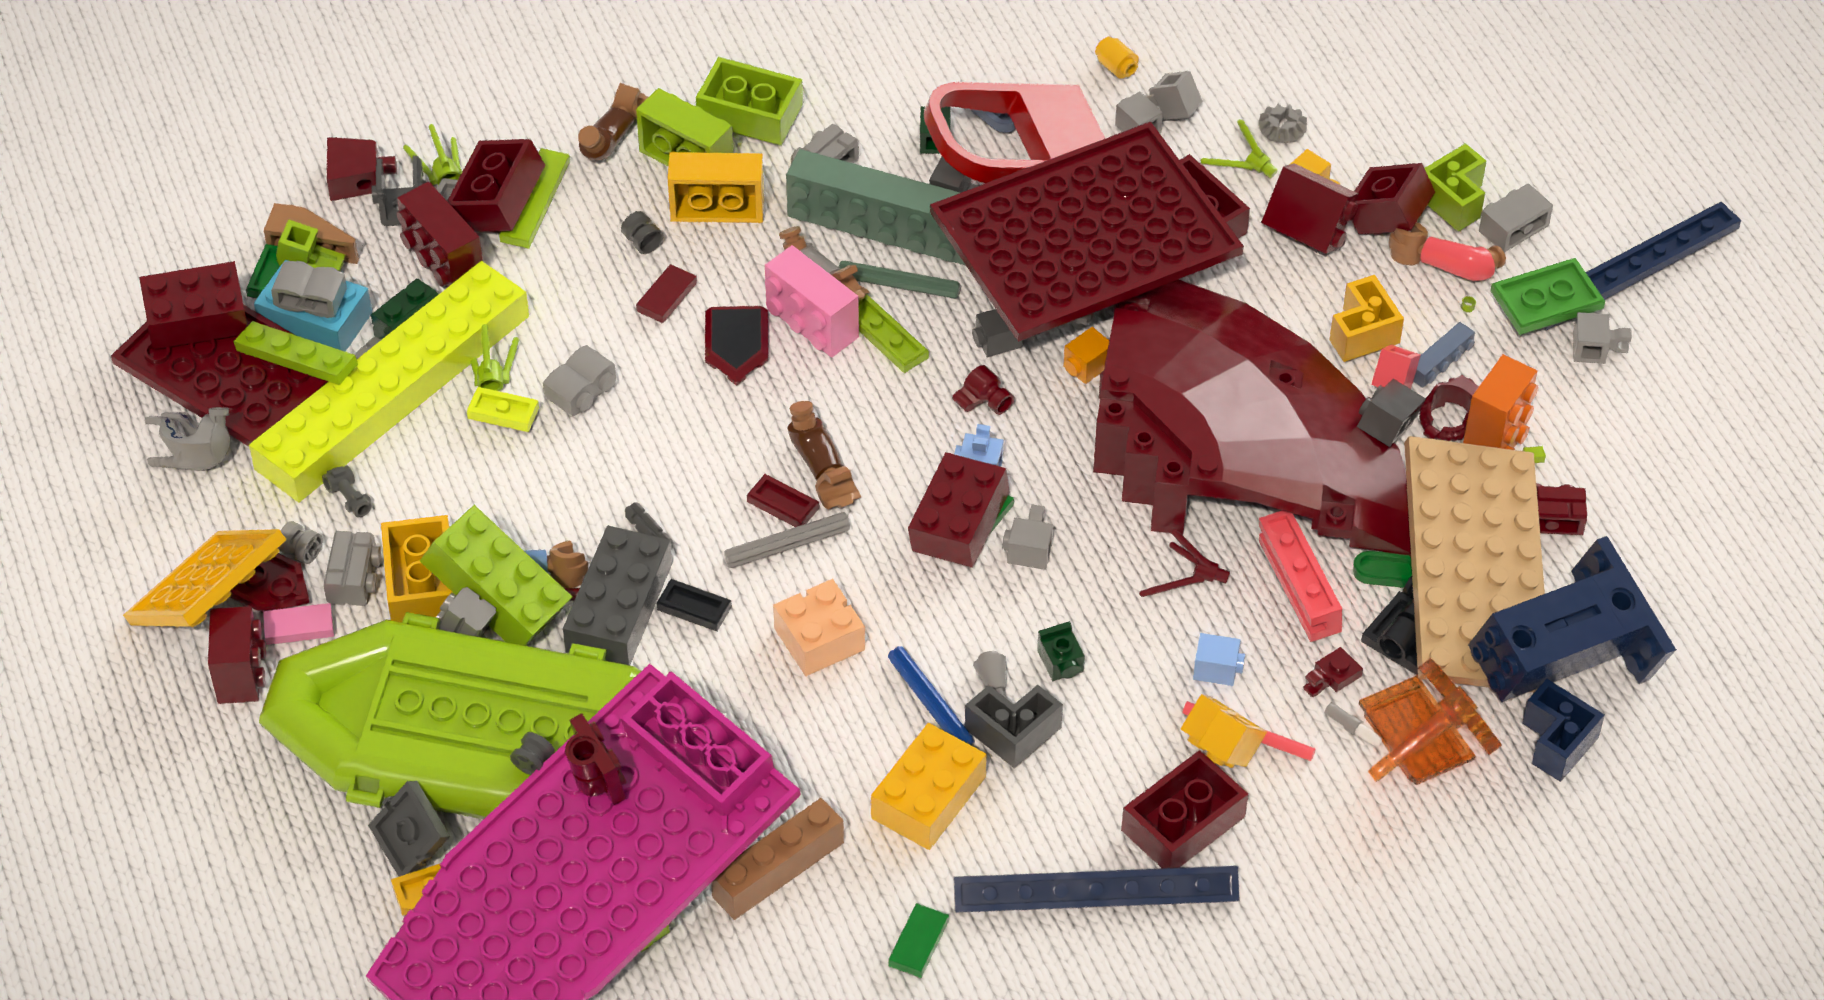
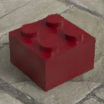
M1413 163L1369 167L1354 192L1359 193L1355 202L1358 204V208L1351 220L1358 234L1377 235L1394 232L1396 228L1411 231L1435 194L1423 164Z
M252 606L210 609L208 667L218 704L259 701V688L265 687L264 667L260 666L261 660H266V644L264 639L261 640L260 619H254Z

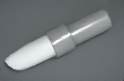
M1333 702L1326 707L1324 713L1344 726V729L1352 735H1357L1375 747L1380 745L1382 738L1355 715H1350Z

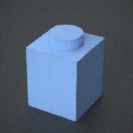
M1200 633L1193 680L1233 686L1235 674H1242L1245 654L1239 653L1241 639Z

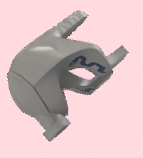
M209 408V414L203 416L198 427L186 412L161 413V416L145 417V424L160 426V438L173 454L170 457L147 458L148 465L158 468L171 467L205 470L220 464L226 456L230 445V435L226 428L225 417L229 415V408ZM174 421L180 422L186 436L176 430Z

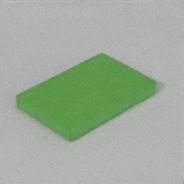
M1576 257L1492 283L1490 289L1519 335L1576 318L1577 312L1592 313L1604 309L1605 300Z

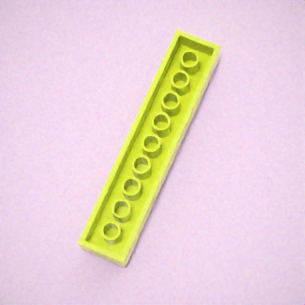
M480 261L357 359L358 365L340 385L332 382L326 383L249 444L254 470L300 503L323 484L322 476L328 470L347 465L468 367L473 358L476 357L478 359L483 355V324L488 326L489 346L491 348L529 317L527 292L483 261Z

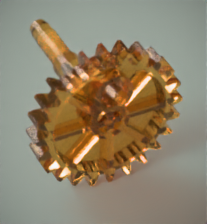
M1432 658L1419 666L1418 669L1442 699L1437 703L1440 709L1404 737L1405 741L1368 770L1376 782L1385 777L1412 754H1418L1453 725L1457 729L1464 726L1489 756L1502 746L1489 726L1477 713L1478 707L1461 686H1455Z

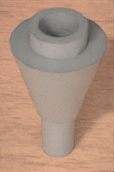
M987 651L980 654L973 663L985 687L990 685L1006 698L1004 692L1006 687V656L998 654L997 651Z

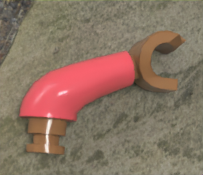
M1418 222L1411 232L1396 228L1394 233H1390L1389 247L1391 248V257L1394 261L1403 265H1416L1421 261L1471 281H1482L1491 278L1495 269L1503 267L1506 263L1505 253L1497 245L1485 249L1482 246L1473 247L1435 237L1428 238V231Z

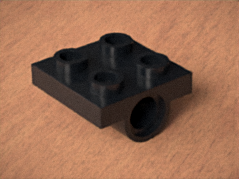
M1399 591L1362 633L1361 642L1418 675L1414 597L1411 598Z

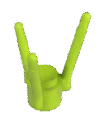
M430 124L429 130L439 157L433 161L432 171L421 160L423 172L428 176L432 185H439L442 178L458 180L462 170L460 168L456 138L452 137L450 139L452 159L445 155L435 126ZM408 145L403 146V149L412 160L413 156H418Z
M486 324L482 325L483 361L479 366L476 357L471 360L475 386L500 391L503 388V384L510 382L509 373L519 343L518 337L513 338L504 368H502L497 360L490 359L488 326Z

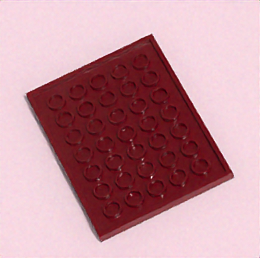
M1151 121L930 204V214L1018 342L1243 254L1244 245Z

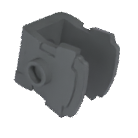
M413 156V187L387 189L383 159H377L376 185H372L373 204H379L380 220L383 226L401 225L397 218L399 210L394 208L398 203L397 197L426 183L425 180H422L423 168L421 159L418 156Z

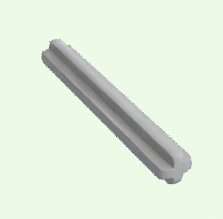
M841 512L726 549L724 551L725 561L729 568H734L846 532L850 529L849 518L845 512Z

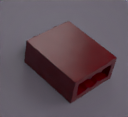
M1295 163L1282 167L1261 223L1326 254L1339 249L1343 245L1347 235L1344 230L1348 220L1350 221L1357 211L1358 204L1355 202L1359 193Z

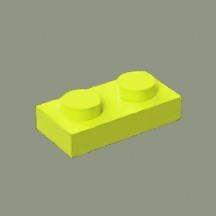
M477 387L468 406L467 417L471 420L529 432L539 410V401Z

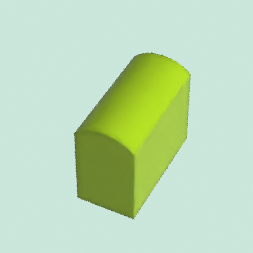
M1543 446L1523 448L1522 451L1534 453L1535 463L1545 462L1546 456Z

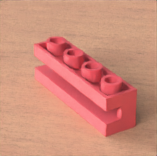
M1282 510L1259 518V527L1262 531L1259 534V543L1310 642L1342 632V607L1293 513Z

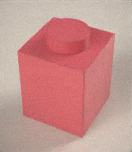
M1394 345L1382 348L1371 385L1385 387L1392 379H1395L1411 389L1421 354Z

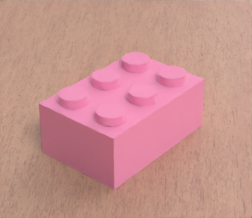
M793 245L765 264L766 307L772 315L779 316L789 324L794 332L802 334L817 350H822L831 358L859 338L858 295Z

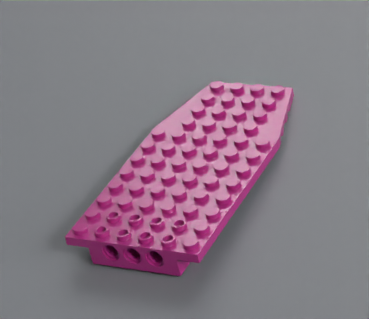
M649 663L588 721L589 724L592 722L597 724L605 739L603 743L607 750L612 749L622 768L620 770L627 782L622 785L626 799L613 805L606 792L597 796H588L580 792L565 754L567 744L565 742L543 763L540 771L536 770L446 854L440 863V870L433 880L430 879L422 890V897L414 909L408 911L402 920V927L395 937L390 938L366 974V978L388 1000H587L602 990L801 796L800 789L774 768L770 753L672 671L664 676Z

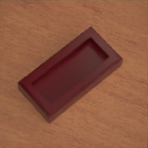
M670 264L636 304L637 312L660 323H664L697 284V276Z
M764 474L746 495L748 503L794 527L807 524L819 510V501L767 474Z

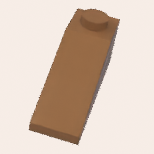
M274 203L263 230L266 244L278 246L279 239L288 219L319 229L316 245L345 254L344 262L358 264L359 257L355 238L305 207Z

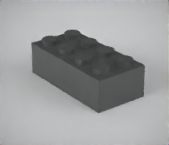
M607 525L563 626L566 653H569L572 643L606 649L605 661L631 665L672 566L670 540Z

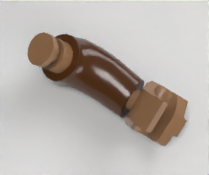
M620 83L610 109L593 126L588 125L580 130L578 134L579 150L583 156L592 161L607 159L635 119H637L636 109L648 96L640 93L641 91L638 88Z
M799 401L793 403L789 408L793 416L791 418L792 422L787 427L791 442L817 481L815 488L819 500L826 509L836 506L843 508L853 504V500L861 498V495L854 485L851 470L842 465L829 433L824 428L821 419L815 417L814 412H812L814 409L812 402Z

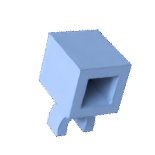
M977 424L976 435L965 433L962 446L956 445L954 454L1001 467L1004 440L991 438L990 426Z

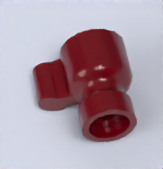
M980 365L969 373L963 387L954 393L952 399L966 412L973 410L983 402H988V407L997 415H1001L1012 406L1015 397L1006 388H1001V380L986 365Z

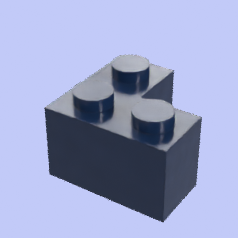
M1546 679L1528 699L1522 722L1523 725L1541 735L1537 740L1532 764L1561 782L1598 740L1605 714L1549 679Z

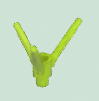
M1243 119L1237 120V124L1252 149V152L1245 161L1214 158L1201 159L1202 164L1237 167L1251 171L1255 169L1258 173L1263 172L1270 179L1278 172V169L1270 163L1271 159L1258 147Z

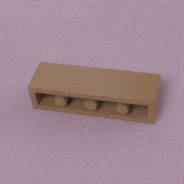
M819 798L743 851L711 882L712 898L733 920H736L844 843V820L822 798Z

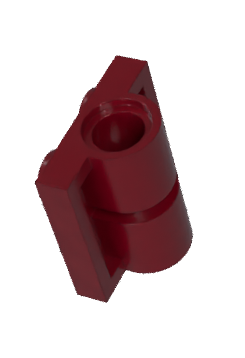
M582 713L570 719L574 736L567 742L565 754L579 791L588 796H597L606 792L613 805L626 799L622 785L627 782L620 770L622 768L613 750H607L603 743L605 739L595 722L589 724Z

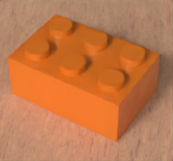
M1502 354L1472 395L1463 443L1515 450L1514 447L1517 443L1523 444L1530 430V427L1526 426L1534 411V406L1531 405V402L1539 388L1535 384L1538 370Z

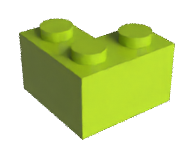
M1466 143L1425 167V171L1435 190V194L1428 203V206L1458 232L1481 218L1485 192L1480 187L1483 184L1487 160Z

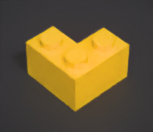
M1375 274L1347 283L1343 304L1344 311L1332 316L1329 338L1343 362L1379 351L1389 345L1400 344L1404 317Z
M1204 694L1199 696L1180 729L1189 735L1187 741L1204 751L1206 750L1205 755L1214 763L1220 766L1226 765L1230 768H1233L1235 765L1247 767L1267 733L1266 730L1212 696Z

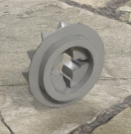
M1278 103L1275 108L1267 106L1265 112L1260 114L1259 129L1265 137L1272 141L1281 143L1293 142L1305 134L1307 117L1302 115L1301 109L1293 110L1291 104L1287 107H1282ZM1282 119L1288 120L1284 124H1282L1281 127H1279V122Z

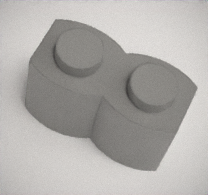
M286 261L283 263L271 291L273 304L281 309L295 312L305 311L315 316L331 318L335 317L347 287L345 274L335 268H313L302 261Z
M584 345L576 350L565 364L557 367L547 376L543 382L544 396L571 416H575L581 411L589 409L594 401V397L609 391L614 386L617 378L615 364L588 345Z

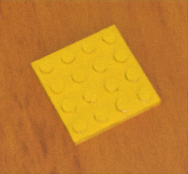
M279 529L217 531L125 612L123 616L133 626L195 627L206 619V612L212 606L223 603L231 596L230 590L238 583L241 584L249 580L256 572L254 569L261 562H267L279 553L278 547L287 539Z

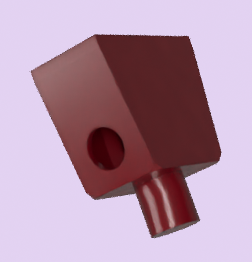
M328 137L327 185L330 201L372 194V185H376L377 159H383L384 175L397 174L396 156L379 157L377 143L374 140Z

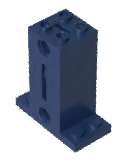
M1608 536L1597 539L1571 570L1575 583L1492 613L1468 644L1473 659L1481 666L1488 679L1490 688L1496 692L1501 702L1538 689L1546 679L1556 682L1620 656L1625 660L1628 671L1634 675L1638 684L1649 681L1677 650Z

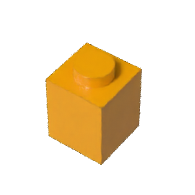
M1090 327L1064 346L1063 367L1071 376H1076L1084 384H1087L1104 371L1109 340L1094 327Z

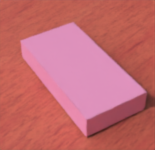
M331 603L263 611L266 645L334 637Z

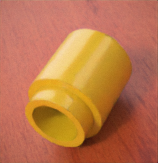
M1108 36L1098 43L1095 49L1098 61L1117 78L1122 79L1135 73L1138 68V55L1118 38Z

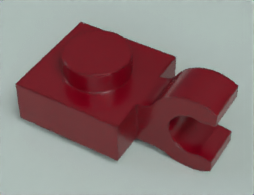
M1339 647L1315 663L1314 670L1305 676L1309 683L1304 685L1303 689L1311 697L1317 696L1329 686L1337 693L1362 677L1363 668L1342 647Z

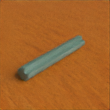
M844 260L839 264L840 269L848 265H856L858 271L852 275L856 281L953 299L958 297L960 291V283L958 281Z

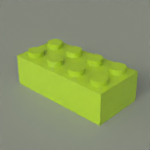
M475 504L441 534L420 559V562L456 596L462 588L468 587L479 595V600L484 599L496 608V613L489 627L505 642L528 645L572 598L558 582Z

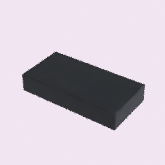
M670 579L656 603L658 611L717 632L732 607L730 599L674 579Z

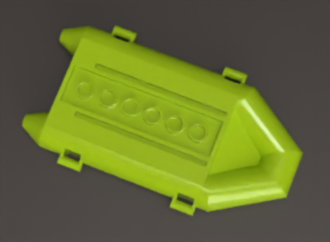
M406 612L403 622L386 619L280 659L260 714L259 723L334 790L346 792V802L381 808L382 802L386 798L394 796L407 781H417L434 810L485 819L530 776L519 770L510 760L512 752L521 747V739L527 732L536 733L545 738L556 752L574 735L570 719L582 713L588 722L634 679L641 670L636 666L605 661L606 649L572 643L569 654L440 630V618Z

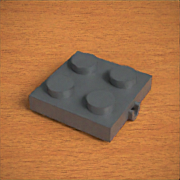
M407 781L394 796L386 798L382 802L384 808L368 824L398 877L420 870L451 837L417 781Z

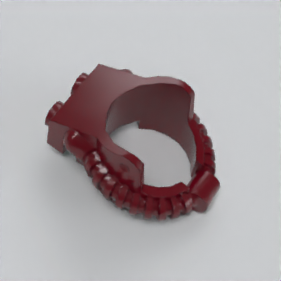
M1460 375L1457 378H1450L1448 382H1440L1433 387L1419 413L1424 436L1428 439L1452 440V442L1460 441L1464 438L1472 395L1479 387L1471 378ZM1445 402L1460 405L1467 411L1462 425L1443 427L1441 431L1432 426L1434 419L1431 412L1439 407H1444Z

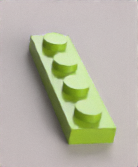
M253 321L234 341L236 350L338 385L358 365L354 354Z

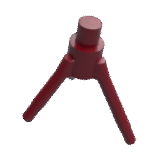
M1172 529L1171 534L1183 547L1174 542H1171L1169 547L1195 564L1193 576L1142 590L1139 592V595L1141 597L1154 595L1190 584L1203 583L1204 580L1209 582L1216 580L1226 584L1230 571L1219 568L1218 563L1207 559L1176 529Z

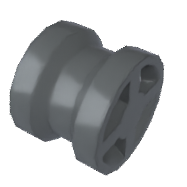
M527 732L521 739V747L512 752L510 760L519 770L531 775L536 770H541L544 761L551 757L555 750L542 736Z

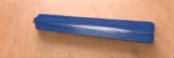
M897 646L894 650L890 651L888 654L890 662L943 731L972 746L974 740L971 734L902 646Z

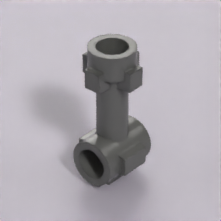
M348 465L328 470L322 476L323 484L329 493L340 491L346 498L345 508L349 513L353 512L356 517H363L370 512L372 508L371 498L367 493L362 495L360 491H356L351 485L355 483V477Z

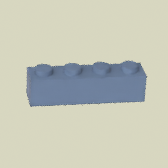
M1462 322L1457 323L1421 354L1413 382L1422 388L1428 383H1432L1438 374L1445 372L1452 362L1458 361L1466 350L1469 351L1474 346L1475 331Z

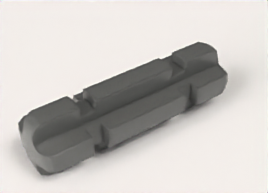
M634 502L625 508V517L631 524H636L634 527L639 533L670 540L672 550V539L665 532H662L663 529L649 513H644L645 509L640 503Z

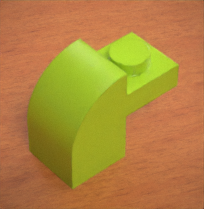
M288 219L278 242L276 258L280 266L284 260L302 261L313 268L332 267L341 271L345 254L316 245L319 229Z

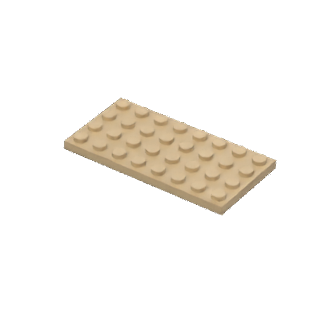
M1409 436L1404 444L1418 679L1490 687L1481 666L1473 659L1468 644L1492 613L1545 594L1534 453Z

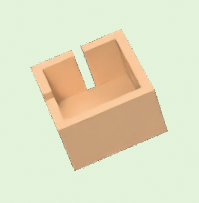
M833 579L806 590V597H802L798 593L773 604L774 629L805 677L865 650V626L852 606H847L846 597Z

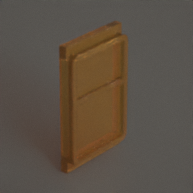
M1418 675L1359 700V705L1364 711L1365 719L1374 732L1382 738L1381 742L1407 779L1414 782L1415 785L1475 760L1476 755L1422 680L1418 679Z

